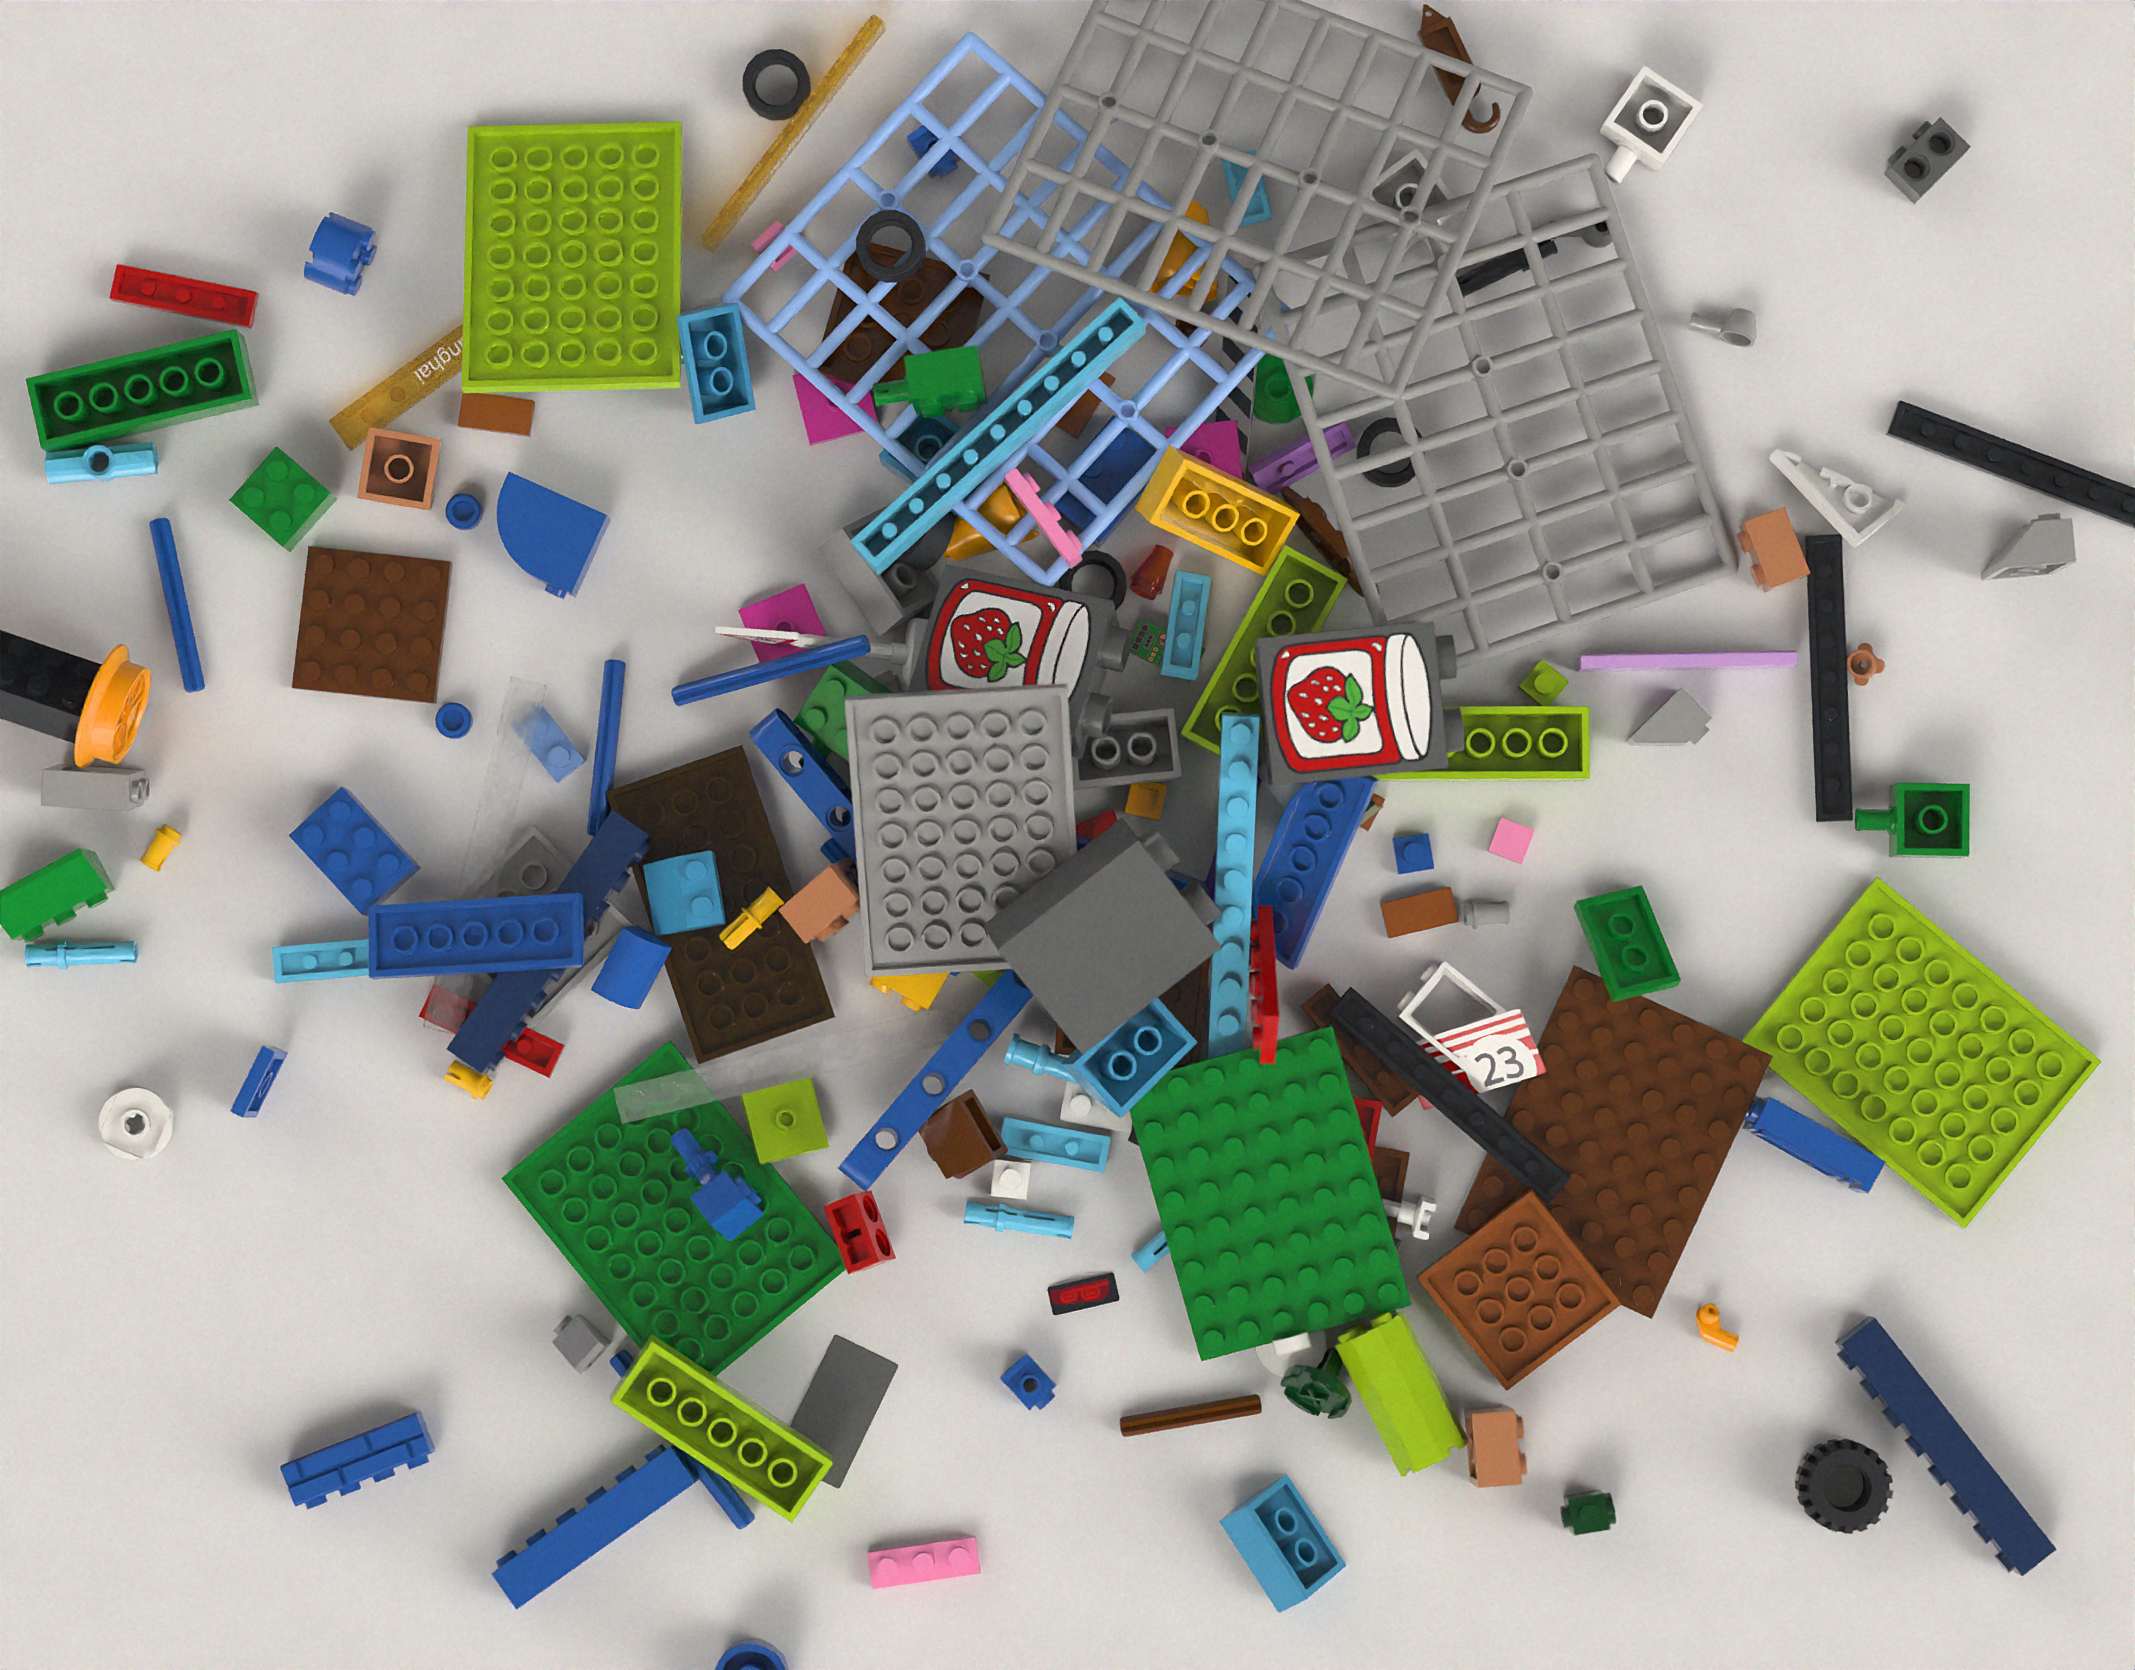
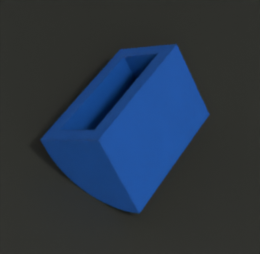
M638 925L624 927L591 990L618 1005L631 1009H640L672 947Z

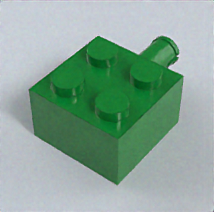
M976 345L904 356L906 368L904 380L879 384L873 383L876 407L909 401V404L913 405L916 415L923 414L924 418L940 417L945 414L944 410L959 408V412H973L981 408L980 405L988 404L982 361Z
M849 660L830 664L793 722L814 737L811 744L815 746L825 759L833 750L849 762L845 696L889 694L893 692ZM803 756L798 761L801 767L804 766Z
M1970 784L1890 785L1888 809L1856 808L1855 830L1887 831L1889 834V857L1959 859L1968 857L1970 847Z

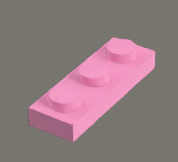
M1016 467L1004 475L1008 486L1068 566L1073 568L1080 563L1082 556L1078 550L1083 548V545L1071 529L1065 533L1057 523L1061 516L1052 503L1048 501L1043 504L1036 495L1040 488L1028 472L1021 475Z
M975 1536L867 1552L872 1589L980 1574Z

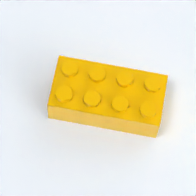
M1171 445L1165 451L1134 507L1148 522L1263 576H1266L1300 516V513L1285 500Z

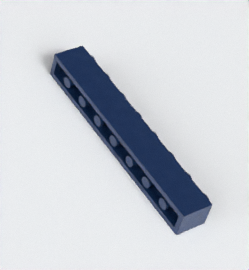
M614 810L611 811L554 893H581L583 895L584 944L590 936L586 933V930L593 920L599 923L609 910L610 904L607 903V900L614 890L620 893L628 883L631 875L627 871L634 861L641 863L652 847L648 843L652 836ZM567 968L499 972L446 1049L481 1074H487L489 1070L495 1072L507 1055L503 1050L510 1040L516 1042L528 1025L523 1022L531 1009L534 1012L540 1009L548 997V994L544 992L552 980L557 983Z
M1868 1316L1835 1342L1841 1350L1837 1353L1838 1358L1849 1371L1855 1368L1861 1375L1863 1380L1859 1382L1860 1386L1872 1400L1878 1397L1886 1407L1882 1411L1885 1418L1895 1429L1901 1426L1908 1435V1438L1904 1440L1907 1446L1917 1457L1923 1454L1931 1465L1927 1469L1931 1477L1939 1486L1943 1484L1948 1486L1954 1494L1949 1498L1953 1505L1962 1515H1965L1967 1512L1976 1522L1972 1527L1985 1544L1991 1541L1999 1552L1995 1555V1558L2008 1573L2013 1570L2015 1573L2024 1576L2057 1550L1875 1317Z

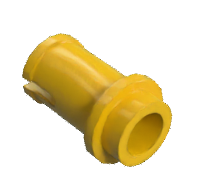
M163 824L160 829L156 828L155 832L157 835L144 855L139 859L142 863L158 872L161 870V866L174 846L181 844L179 839L182 834L166 824Z
M457 1060L453 1061L448 1071L451 1073H446L444 1081L450 1082L471 1093V1098L473 1099L479 1097L484 1100L493 1085V1080L489 1079V1074L481 1075L460 1064Z

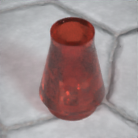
M1155 545L1152 552L1131 575L1130 579L1132 582L1129 588L1142 598L1155 600L1156 596L1161 595L1174 553L1164 546Z

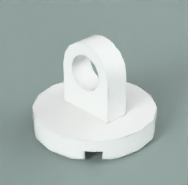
M1324 1329L1310 1333L1307 1331L1289 1338L1273 1340V1343L1255 1347V1351L1262 1365L1273 1374L1283 1377L1291 1366L1307 1365L1316 1368L1320 1364L1327 1348L1326 1332Z

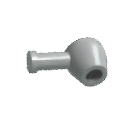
M1736 308L1723 322L1699 316L1698 313L1693 312L1688 330L1694 331L1695 329L1716 334L1728 344L1738 347H1750L1754 345L1756 339L1755 314L1746 309Z

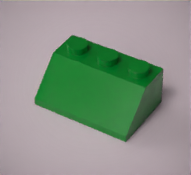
M78 848L0 890V925L12 940L21 941L24 939L25 943H29L45 934L43 928L54 922L57 926H60L76 918L75 911L87 905L89 909L103 904L109 899L107 894L114 891L115 888L96 852Z

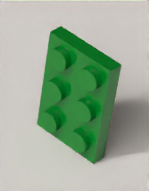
M1642 885L1577 900L1573 906L1612 1002L1679 985L1681 978Z

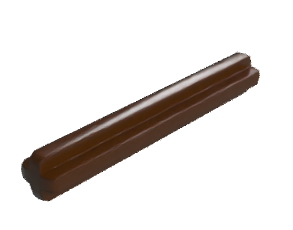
M1253 1394L1120 1418L1119 1424L1122 1436L1129 1437L1256 1415L1262 1412V1405L1259 1395Z

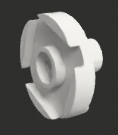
M145 1088L123 1090L110 1097L104 1104L99 1115V1130L102 1133L105 1145L113 1154L128 1160L151 1158L161 1151L171 1138L173 1111L165 1100L152 1090ZM140 1114L143 1117L142 1122L145 1124V1128L133 1134L130 1132L132 1126L127 1124V1120L129 1117L136 1118Z

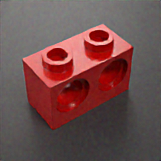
M872 1191L854 1193L823 1206L848 1274L866 1271L896 1259Z

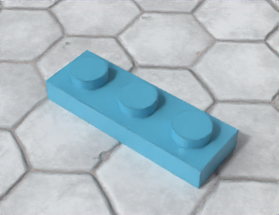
M1176 570L1173 579L1160 675L1196 680L1211 576Z
M369 939L272 947L274 977L277 984L369 976Z
M1004 1117L1001 1139L1008 1149V1152L1005 1153L1006 1155L1102 1173L1105 1171L1111 1137Z

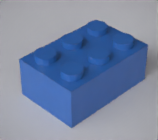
M1113 415V416L1110 418V420L1104 425V427L1099 431V433L1093 438V440L1088 444V446H1089V445L1095 440V438L1107 427V425L1115 418L1114 415ZM1125 427L1077 480L1104 504L1108 505L1154 455L1156 450L1130 428ZM1147 484L1092 542L1095 546L1100 548L1137 504ZM1068 490L1054 504L1060 516L1080 533L1097 517Z
M340 787L288 835L360 914L369 917V906L382 905L421 869L417 862L367 808L345 787Z

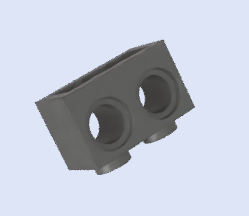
M1941 117L1933 125L1926 121L1912 135L1916 142L1908 150L1901 146L1887 160L1891 167L1884 175L1914 204L1971 148ZM1932 138L1940 139L1945 145V152H1934L1929 145V140ZM1906 163H1913L1918 166L1920 177H1909L1905 173L1904 165Z

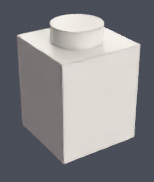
M995 1159L991 1196L1027 1200L1031 1163Z

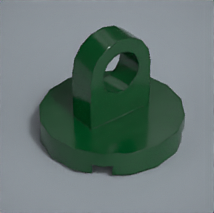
M1333 1347L1325 1351L1323 1360L1316 1368L1307 1365L1291 1366L1287 1369L1280 1382L1281 1387L1286 1388L1284 1394L1287 1399L1296 1407L1311 1415L1319 1416L1320 1412L1329 1414L1327 1417L1329 1419L1340 1418L1346 1414L1352 1402L1351 1393L1337 1379L1343 1361L1338 1351Z

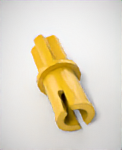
M767 887V890L746 909L742 907L741 910L743 912L720 932V939L731 950L735 949L757 927L761 930L763 928L761 924L777 908L784 904L770 887Z

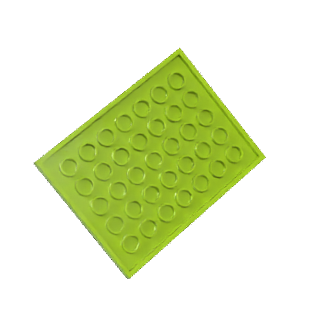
M681 121L468 126L461 385L463 393L681 388V341L676 318L681 313L683 127Z
M1875 877L1741 1040L1772 1055L1773 1057L1768 1066L1772 1072L1870 1153L1886 1161L1885 1165L1963 1229L1969 1225L2102 1062L1879 877Z

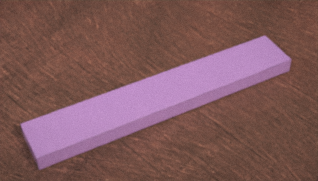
M1795 650L1582 654L1577 659V672L1793 668L1798 665V654Z

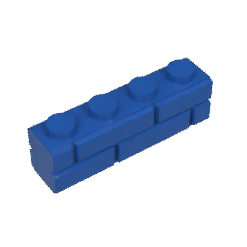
M418 1411L280 1466L295 1507L305 1503L308 1510L328 1502L326 1495L339 1490L340 1495L344 1496L361 1489L360 1481L373 1477L374 1482L377 1483L395 1476L393 1468L407 1463L410 1470L428 1463L427 1455L435 1452V1446L428 1432L421 1411Z

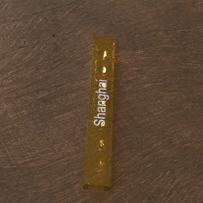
M871 15L700 239L704 248L712 254L715 253L885 32L884 21L876 15Z
M463 324L329 420L331 426L350 451L367 440L369 427L383 429L462 371Z

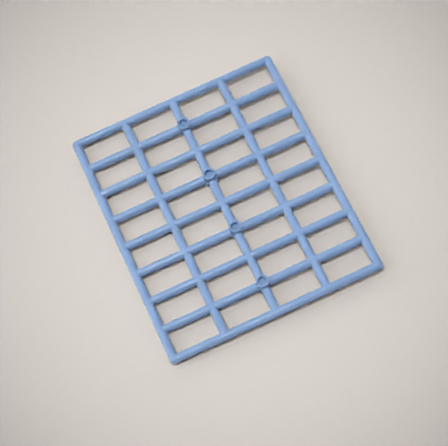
M973 32L966 33L721 297L722 304L738 303L740 318L745 325L917 478L923 476L998 408L1045 357H1054L1062 350L1063 347L1059 344V341L1106 292L1091 285L1051 330H1043L1022 312L1019 306L1053 270L1038 265L1007 298L979 274L983 267L999 251L998 249L984 245L971 260H963L939 239L989 183L1002 193L1008 180L1000 174V171L1024 147L1047 99L1043 92ZM972 50L997 71L999 75L955 123L948 128L920 103L959 61ZM1011 84L1039 109L988 163L960 137ZM1058 107L1053 121L1079 143L1056 167L1070 173L1089 132ZM911 114L939 140L892 190H884L860 168ZM1100 143L1094 157L1118 177L1110 188L1121 192L1131 169ZM951 149L979 174L934 223L927 228L905 209L900 202L945 153ZM851 179L875 200L878 206L827 259L802 237L800 232ZM1045 179L1029 198L1019 190L1013 202L1018 209L1004 223L998 234L1011 238L1029 218L1044 230L1050 216L1039 207L1060 184ZM1142 179L1136 193L1146 202L1171 211L1173 206ZM1098 200L1069 232L1061 227L1055 238L1058 244L1049 254L1064 259L1070 253L1082 265L1086 266L1092 253L1079 242L1113 205ZM897 210L908 214L918 223L926 243V251L930 249L957 273L955 278L907 329L878 304L898 282L886 283L879 281L867 294L839 269L855 252L856 237L861 225L870 216L880 211ZM1151 220L1109 267L1102 264L1099 273L1124 282L1119 276L1162 231L1164 224ZM1180 231L1199 248L1156 295L1171 300L1190 279V276L1206 262L1214 243ZM790 244L818 270L773 319L766 324L743 304L739 298ZM912 246L893 267L904 263L909 258ZM1227 253L1220 267L1239 283L1210 313L1211 316L1221 320H1225L1248 293H1252L1256 285L1255 277ZM830 280L849 296L857 306L819 347L805 359L778 333L816 292ZM965 287H973L993 304L997 310L963 347L976 345L979 351L1008 318L1034 340L1037 345L987 398L988 404L980 405L981 408L971 415L925 465L897 440L919 416L916 415L912 404H909L886 430L857 404L871 390L873 383H877L907 350H910L914 355L933 352L918 338ZM1121 297L1138 313L1137 315L1145 322V327L1150 323L1178 348L1176 352L1131 400L1121 399L1099 379L1100 374L996 468L966 501L962 499L952 509L1039 585L1052 587L1070 567L1060 556L1045 572L1017 547L1020 541L1037 524L1029 512L1005 536L976 511L1005 480L1004 475L1017 467L1028 455L1056 480L1040 498L1043 504L1050 501L1054 506L1068 490L1097 516L1077 537L1083 545V548L1078 550L1082 554L1148 483L1168 446L1171 445L1179 449L1260 361L1266 352L1252 347L1228 373L1199 348L1213 332L1198 327L1187 337L1160 314L1159 311ZM1277 297L1282 312L1291 309ZM869 314L897 340L855 386L845 394L824 376L818 368ZM1271 326L1263 336L1276 340ZM1190 358L1213 378L1218 385L1167 439L1139 415V412ZM1089 389L1117 413V416L1066 470L1044 451L1038 443ZM1125 427H1132L1151 443L1157 451L1106 505L1077 479Z

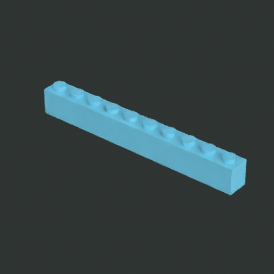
M1119 297L850 541L856 553L879 576L1146 333L1145 322Z
M1222 712L1214 903L1222 914L1213 920L1212 930L1213 935L1222 948L1211 956L1207 1059L1245 1048L1259 715L1252 713Z

